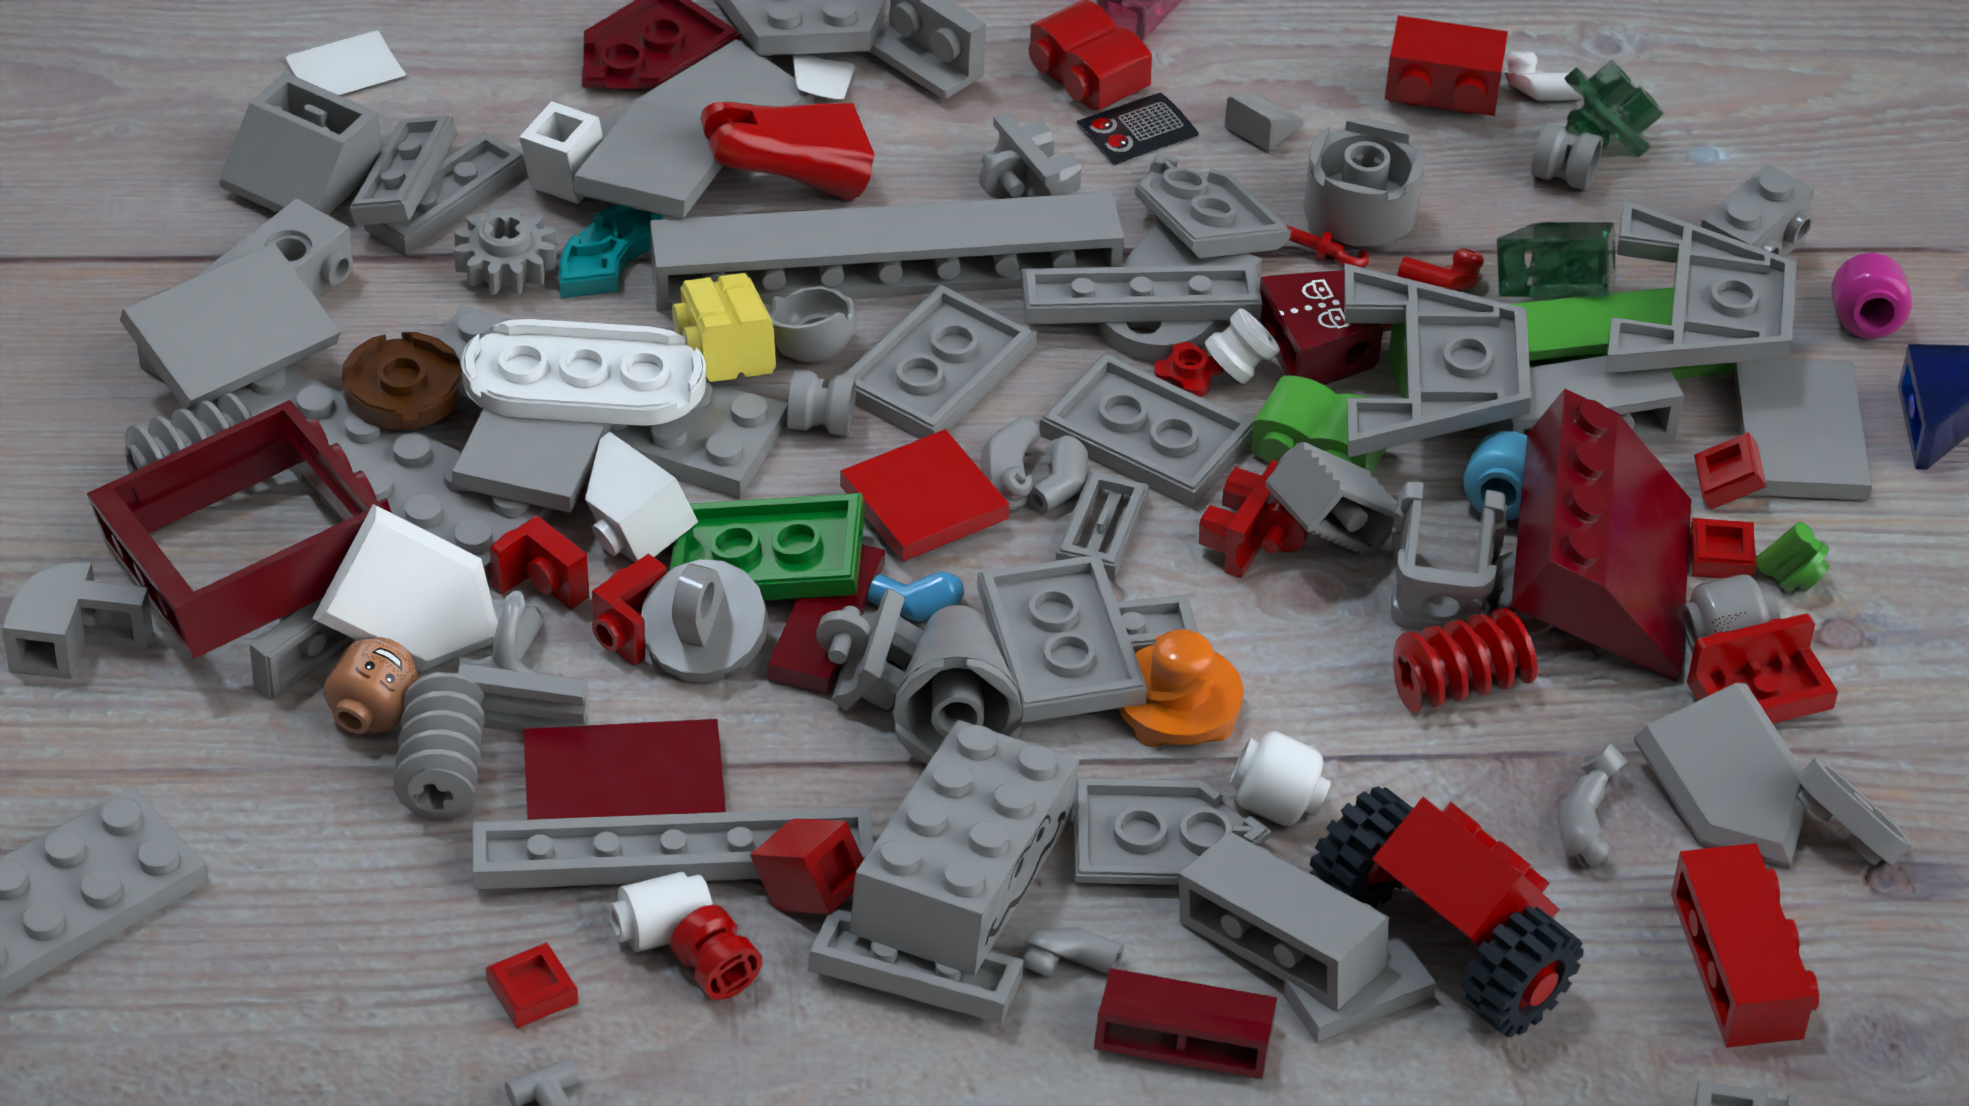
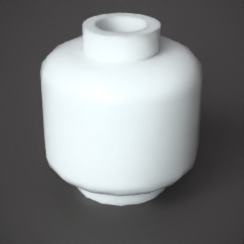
M1270 731L1263 735L1259 741L1251 737L1247 740L1235 764L1229 785L1237 788L1236 801L1242 809L1277 825L1288 827L1298 822L1304 812L1316 816L1327 795L1331 781L1321 777L1323 769L1321 752L1280 732Z

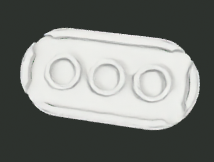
M539 319L507 320L493 325L492 333L485 335L481 339L480 333L472 338L466 345L461 360L462 381L468 396L487 411L513 418L625 425H658L676 420L693 410L701 401L706 388V364L704 356L696 347L694 351L685 344V337L674 331L651 326Z

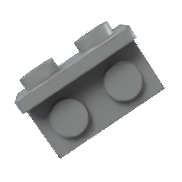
M890 0L889 26L878 33L870 52L940 98L947 99L984 76L986 23L950 0Z

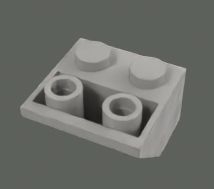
M284 72L249 103L219 177L220 187L277 213L297 198L329 215L365 182L381 154L378 112Z

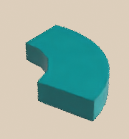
M614 204L593 216V223L581 231L578 236H571L562 251L559 262L560 299L618 292L619 276L627 264L641 254L651 251L650 220H663L662 215L619 204Z

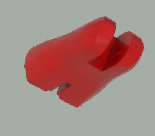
M714 102L702 110L700 120L704 135L710 141V151L719 165L742 171L768 173L791 178L848 202H852L855 198L860 197L871 178L874 151L854 103L763 106L739 102Z

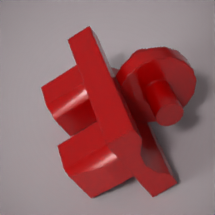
M1271 460L1262 475L1234 467L1226 479L1223 488L1222 506L1237 510L1238 512L1234 513L1209 505L1200 519L1199 544L1225 553L1224 573L1242 578L1261 547L1266 552L1272 554L1278 551L1292 552L1301 548L1308 538L1309 532L1307 533L1266 488V480L1276 469L1278 461Z

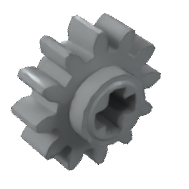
M520 206L514 207L510 212H500L496 207H490L488 216L483 220L477 216L469 215L467 217L468 230L459 229L454 232L456 272H467V283L470 287L486 281L489 284L490 294L495 295L501 288H511L516 294H521L523 284L528 280L533 284L543 285L544 271H553L557 268L555 228H544L542 214H536L526 219L522 216Z

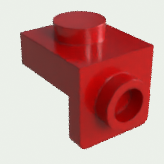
M649 553L627 568L619 569L606 582L592 590L593 635H595L602 647L610 652L618 653L633 666L645 659V621L641 615L643 601L655 582L666 574V566Z

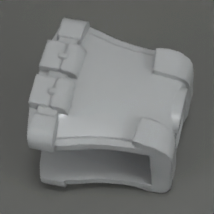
M1406 482L1398 496L1391 533L1397 584H1394L1391 595L1390 611L1392 620L1395 624L1406 629L1422 631L1425 627L1429 626L1443 628L1447 622L1453 620L1466 622L1470 616L1476 614L1488 616L1490 603H1487V599L1494 587L1497 566L1492 564L1500 557L1507 526L1505 495L1498 491H1486L1473 573L1415 566L1424 482ZM1446 596L1454 599L1457 603L1442 606L1429 602L1427 598Z

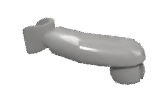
M1611 743L1606 745L1598 756L1594 754L1588 755L1581 761L1580 766L1587 775L1580 776L1557 814L1564 850L1569 857L1575 856L1578 863L1587 870L1601 864L1608 857L1612 849L1605 837L1599 835L1600 825L1595 810L1605 796V786L1608 779L1620 767L1626 764L1628 760Z

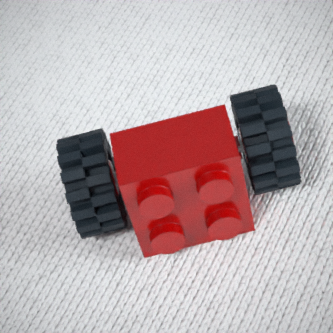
M1379 786L1373 787L1370 794L1366 791L1357 795L1355 806L1348 802L1340 810L1343 816L1338 822H1335L1333 819L1325 828L1330 832L1327 838H1319L1315 849L1320 853L1311 857L1310 866L1313 869L1309 873L1359 902L1372 906L1374 909L1377 908L1378 901L1385 904L1392 899L1391 891L1395 887L1401 890L1404 886L1479 947L1477 951L1481 955L1478 959L1471 960L1466 968L1470 975L1464 977L1461 981L1460 987L1463 991L1460 993V999L1499 1033L1506 1037H1513L1515 1033L1521 1035L1527 1032L1530 1022L1536 1025L1543 1020V1011L1546 1009L1552 1011L1559 1003L1555 998L1560 992H1567L1572 984L1568 978L1577 974L1581 966L1577 961L1583 957L1584 949L1581 948L1583 943L1553 919L1560 909L1543 894L1550 883L1531 868V865L1502 841L1499 840L1497 842L1481 828V825L1452 802H1449L1444 810L1441 811L1425 797H1422L1415 807L1412 808L1386 787L1383 789Z

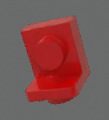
M538 515L515 530L504 533L498 541L491 545L492 585L501 594L506 593L530 578L540 592L546 595L551 594L570 610L590 598L587 554Z

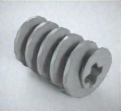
M229 392L219 397L217 407L207 400L196 404L194 415L185 408L173 412L171 423L162 416L154 417L150 420L148 431L137 423L127 428L125 434V456L128 471L132 473L252 416L239 398Z
M435 672L420 677L412 683L404 696V712L401 716V732L398 738L399 751L396 755V771L393 777L394 793L401 804L413 813L427 818L442 820L458 818L469 812L475 804V786L478 782L477 767L480 764L479 748L482 744V727L484 725V710L481 706L485 695L480 687L467 677L454 673Z

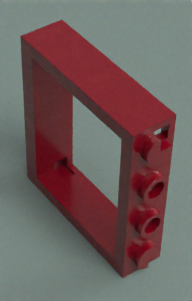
M291 400L87 493L105 543L139 587H148L150 603L193 659L323 598L372 505L374 504L392 513L386 498L377 501L374 490L364 472L359 470L353 473L350 462L342 447L337 442L329 445L326 434L317 418L308 421ZM295 465L299 466L344 520L196 591L190 588L149 535L153 531Z

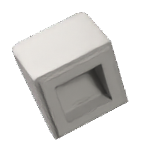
M1233 94L1227 99L1224 127L1268 152L1303 126V118L1260 94Z

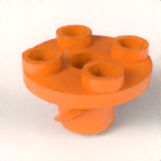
M1176 629L1156 636L1154 645L1145 647L1135 653L1147 687L1146 704L1118 708L1123 719L1133 728L1135 739L1144 745L1156 747L1165 743L1192 745L1209 740L1222 741L1231 736L1234 731V723L1237 721L1242 709L1243 683L1235 667L1225 657L1213 651V647L1207 638L1192 630Z

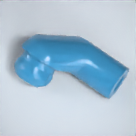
M942 571L932 573L907 585L879 574L870 585L867 601L879 607L883 594L891 588L905 597L900 616L914 622L923 623L928 621L938 610L960 603L964 596V586L959 577Z

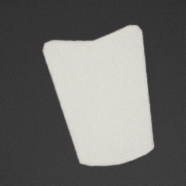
M792 54L797 89L820 97L844 99L855 69L854 64L821 59L809 54Z

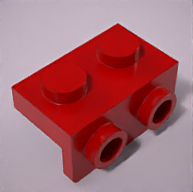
M1807 613L1784 619H1773L1763 624L1728 632L1713 633L1707 637L1699 638L1695 642L1687 684L1697 701L1735 683H1745L1770 721L1777 723L1834 709L1838 690L1810 648L1815 623Z

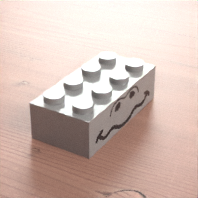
M957 720L857 869L849 933L975 976L989 950L993 947L1071 821L1080 759L1053 751L1045 746L1034 745L994 732L984 726Z

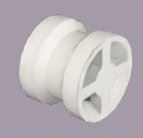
M1241 308L1230 317V326L1224 332H1214L1205 341L1208 351L1218 364L1234 379L1243 384H1246L1255 375V366L1262 360H1271L1280 352L1279 345L1268 330L1254 316Z

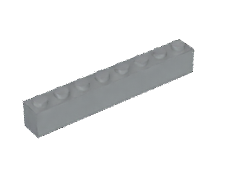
M1113 192L650 220L651 269L657 311L672 310V304L681 303L680 287H682L683 282L686 280L711 277L713 282H717L719 276L746 273L748 278H751L763 304H772L775 296L785 298L799 289L824 286L839 291L851 299L930 294L940 284L955 292L1021 288L1022 269L1120 267L1122 265L1124 235Z

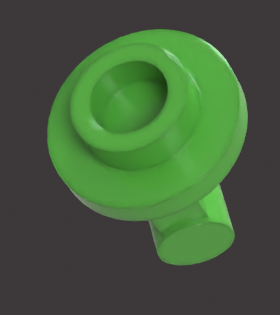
M1798 522L1756 557V565L1765 575L1773 576L1786 593L1791 592L1797 587L1805 592L1812 588L1827 572L1830 565L1824 558L1829 552V547L1823 541H1818L1815 538L1813 531L1808 525Z

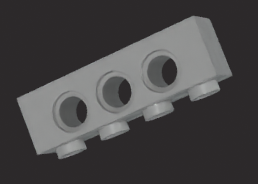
M296 198L198 275L271 243H275L318 300L331 288L341 284L353 272L350 227ZM137 345L140 368L163 380Z

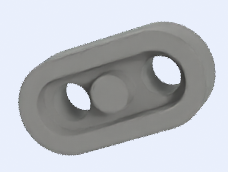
M1815 757L1797 776L1799 782L1804 787L1798 794L1801 801L1820 819L1827 822L1834 816L1852 832L1847 837L1848 842L1871 864L1876 865L1883 859L1889 864L1895 865L1913 847L1907 835L1886 814L1822 759Z

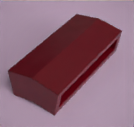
M1109 968L1098 1012L1093 1049L1263 1079L1274 1026L1277 997Z

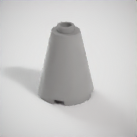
M947 606L938 610L930 617L894 698L893 719L898 740L914 758L926 764L930 762L957 720L984 726L994 732L1016 739L1019 737L1023 715L1021 696L985 618L978 611L967 606Z

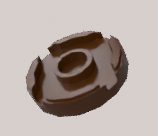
M401 332L402 339L386 341V334L372 337L354 348L342 365V396L349 410L365 423L385 429H415L433 424L451 413L462 398V369L460 367V359L455 350L439 338L419 332Z

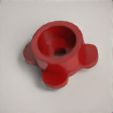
M1190 342L1174 344L1172 354L1165 360H1159L1154 364V375L1157 378L1200 398L1210 391L1212 377L1220 376L1224 372V369L1213 356H1208L1202 348Z

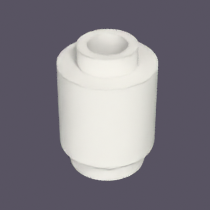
M678 872L619 887L618 901L610 903L609 914L617 940L620 943L628 941L634 952H640L670 944L672 933L683 918L698 908L713 904L707 884L700 874L687 877L684 872Z

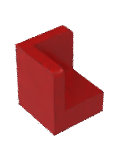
M791 819L750 854L770 900L777 910L831 914L854 893L855 874L864 860L847 821Z

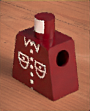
M1344 270L1268 275L1260 278L1259 289L1262 309L1261 318L1257 320L1268 330L1279 345L1280 352L1275 357L1286 376L1304 377L1326 385L1373 369L1379 363L1383 332L1391 331L1392 323H1345Z

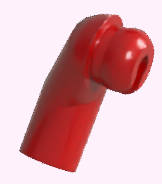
M1460 248L1453 254L1452 265L1437 266L1404 256L1397 276L1455 291H1463L1476 287L1481 281L1483 274L1480 273V269L1484 264V257L1475 250Z

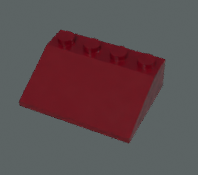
M1564 388L1527 433L1511 607L1676 681L1682 674L1684 643L1682 606L1686 603L1692 499L1619 413L1606 408L1598 401L1587 399Z

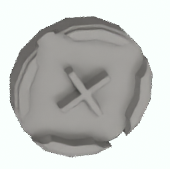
M701 559L676 566L658 579L643 601L641 613L645 621V644L656 663L664 672L685 682L712 683L725 679L724 674L733 672L738 667L742 670L750 664L766 640L769 620L760 588L744 570L725 561Z

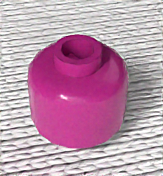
M1874 252L1858 254L1846 260L1835 273L1831 284L1832 300L1843 327L1851 333L1867 339L1882 338L1896 332L1907 321L1912 309L1911 290L1902 268L1890 257Z

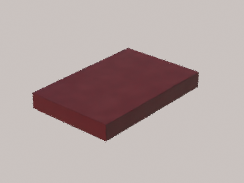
M718 719L523 729L527 820L726 812Z

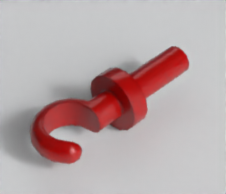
M1287 225L1291 230L1288 241L1317 251L1316 259L1323 261L1325 255L1334 257L1343 267L1346 263L1365 268L1369 263V256L1364 250L1359 251L1358 258L1348 255L1344 251L1343 245L1331 241L1333 236L1331 233L1325 231L1321 238Z

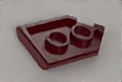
M635 0L584 31L582 88L653 90L737 39L739 41L741 39V32L691 0Z

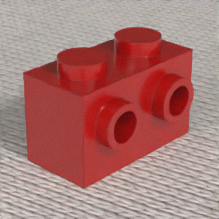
M1398 15L1389 58L1384 100L1402 102L1412 106L1423 105L1456 110L1466 114L1477 113L1495 116L1508 31Z

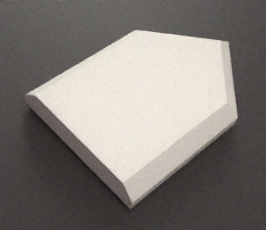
M374 504L313 616L314 620L355 640L383 637L399 643L412 655L415 662L414 665L419 671L427 670L492 645L498 625L481 558Z

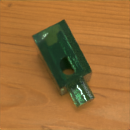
M1539 222L1532 223L1497 238L1499 297H1609L1617 277L1614 223ZM1525 250H1532L1529 268L1525 264Z

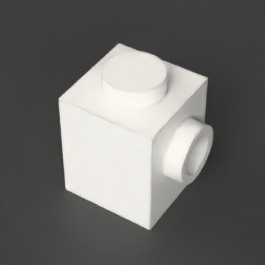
M551 101L519 136L530 186L533 189L579 204L585 196L573 193L574 175L603 140L600 120L597 116Z

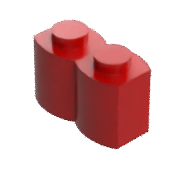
M1080 0L1030 24L1028 52L1035 68L1041 73H1047L1054 80L1064 83L1068 94L1088 108L1099 111L1151 85V51L1132 31L1124 27H1117L1108 13L1096 3L1090 0Z

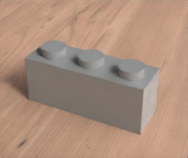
M1606 356L1530 368V414L1486 425L1491 434L1498 431H1517L1527 436L1531 428L1564 388L1587 399L1598 401L1606 408L1619 413L1644 444L1676 439L1684 394L1670 368L1605 373Z
M1231 831L1179 873L1180 923L1284 981L1286 979L1312 997L1337 1011L1388 967L1389 917L1378 912L1372 906L1361 903L1326 884L1317 876L1302 871L1271 854L1267 849L1256 846Z

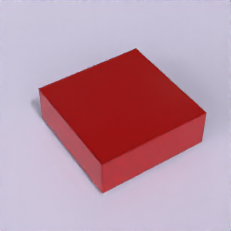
M1750 432L1694 454L1702 497L1711 510L1767 487L1758 444Z
M1692 518L1689 537L1691 576L1723 579L1743 574L1754 578L1756 570L1754 522Z
M547 942L486 967L487 983L517 1029L578 1004V988Z

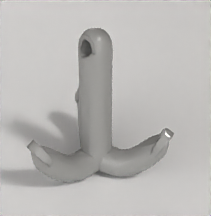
M520 591L510 593L503 600V609L495 633L492 655L479 660L465 658L464 655L458 658V670L460 664H469L563 677L560 673L554 675L533 671L520 662L544 624V616L540 608L535 606L526 607L524 596Z

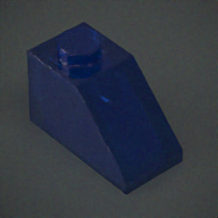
M1908 344L1898 383V391L1915 469L1927 470L1969 436V345Z

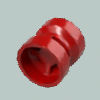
M707 905L692 911L681 920L670 938V949L685 967L695 969V980L711 999L723 1000L739 994L753 982L762 967V955L747 937L737 935V924L725 909L719 905Z

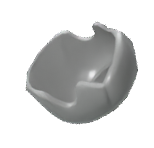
M824 286L799 289L785 298L775 296L772 300L771 313L768 312L773 322L775 346L785 357L803 363L823 362L838 354L849 342L856 325V311L852 299L839 291Z

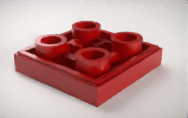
M946 429L840 470L841 488L846 494H863L865 517L902 562L1009 518V503Z

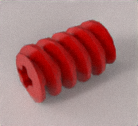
M1508 608L1493 610L1489 616L1485 614L1472 615L1466 622L1462 620L1449 621L1443 628L1439 626L1425 627L1420 634L1416 632L1402 633L1397 638L1393 650V671L1398 695L1405 707L1412 713H1419L1422 708L1421 693L1424 694L1431 707L1438 708L1442 707L1445 702V687L1455 701L1461 702L1465 701L1468 696V681L1477 695L1484 696L1488 695L1491 690V675L1495 683L1503 690L1512 688L1515 671L1521 681L1526 684L1533 683L1537 678L1538 665L1531 637L1523 622Z

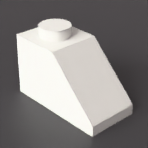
M611 432L600 438L585 498L597 521L592 526V531L600 544L614 556L621 552L634 562L648 553L655 557L697 524L698 520L674 476Z

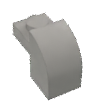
M92 562L59 564L42 570L29 578L14 595L2 626L9 672L72 679L85 643L148 650L154 632L148 587L94 581Z

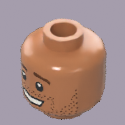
M383 637L357 640L345 649L325 680L323 691L328 707L333 711V718L342 728L356 734H363L365 732L377 734L389 732L400 722L404 712V696L409 686L419 679L414 659L408 650L399 643Z

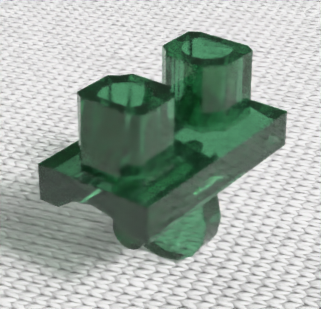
M1612 59L1590 78L1577 67L1564 77L1567 84L1584 98L1583 107L1572 110L1567 116L1568 122L1565 128L1569 134L1579 136L1586 132L1603 138L1602 149L1609 144L1610 134H1612L1638 158L1651 148V145L1642 133L1663 116L1664 113L1651 94L1641 85L1636 88L1629 76Z

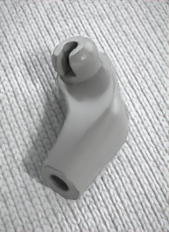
M1025 416L1017 418L996 432L982 449V472L1007 500L1009 510H1015L1024 506L1029 498L1028 494L1033 488L1031 474L1027 477L1025 475L1023 456L1040 439V430L1033 420Z

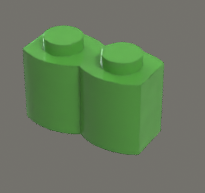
M1282 376L1253 421L1251 452L1268 463L1271 460L1279 461L1297 443L1306 442L1371 471L1372 475L1386 449L1348 458L1347 398L1368 397L1348 393L1336 394L1325 385L1304 377Z

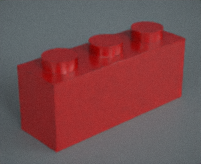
M1757 843L1680 851L1671 897L1725 1047L1804 1039L1811 1011L1817 1010L1819 1006V987L1814 972L1812 970H1805L1800 958L1797 926L1793 919H1786L1780 905V885L1775 870L1773 868H1766Z

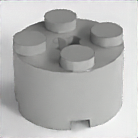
M1370 119L1346 121L1344 130L1329 134L1330 127L1324 129L1314 138L1309 154L1304 211L1309 221L1308 229L1310 233L1322 238L1326 231L1333 234L1331 240L1347 245L1367 247L1375 252L1384 253L1395 249L1398 245V240L1408 234L1417 221L1425 166V156L1419 146L1417 152L1409 144L1410 135L1395 125Z

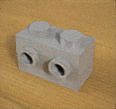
M1765 164L1704 217L1701 227L1786 257L1803 242L1812 227L1814 217L1809 212L1814 188L1798 181L1785 172Z

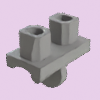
M1009 112L994 117L993 126L999 133L998 144L994 151H989L982 157L984 166L979 175L980 186L989 196L995 198L1005 197L1009 194L1014 198L1020 195L1022 197L1066 195L1080 189L1082 168L1071 152L1052 159L1048 158L1054 156L1055 140L1052 131L1042 119L1020 126Z
M891 588L883 594L879 609L874 613L861 616L858 608L846 606L843 610L825 614L818 624L816 631L818 643L828 652V658L832 662L837 664L843 663L832 702L847 711L861 697L885 711H889L893 707L895 695L905 672L886 662V658L903 668L911 660L923 634V630L900 617L905 597Z

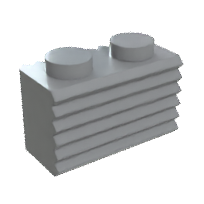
M1306 442L1297 443L1293 449L1286 452L1280 458L1276 469L1266 480V488L1307 533L1312 532L1314 536L1318 534L1320 538L1324 537L1327 541L1331 540L1334 544L1338 543L1341 547L1345 546L1354 552L1358 551L1361 555L1365 554L1367 558L1375 555L1392 535L1397 500L1392 499V494L1385 491V486L1378 484V479L1371 476V471Z

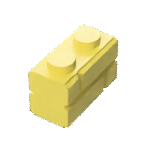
M746 273L719 276L717 282H713L711 277L684 281L682 287H680L681 303L672 304L674 330L679 335L685 337V344L691 347L694 351L697 347L705 359L706 377L708 380L716 382L737 379L738 374L743 372L745 377L772 374L774 368H776L773 322L751 278H748Z

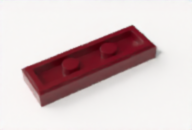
M862 544L857 595L797 598L767 664V680L824 694L829 693L841 664L832 662L828 658V652L818 643L816 638L818 624L825 614L843 610L846 606L858 608L861 616L863 615L868 604L867 595L874 578L881 574L885 565L884 549Z

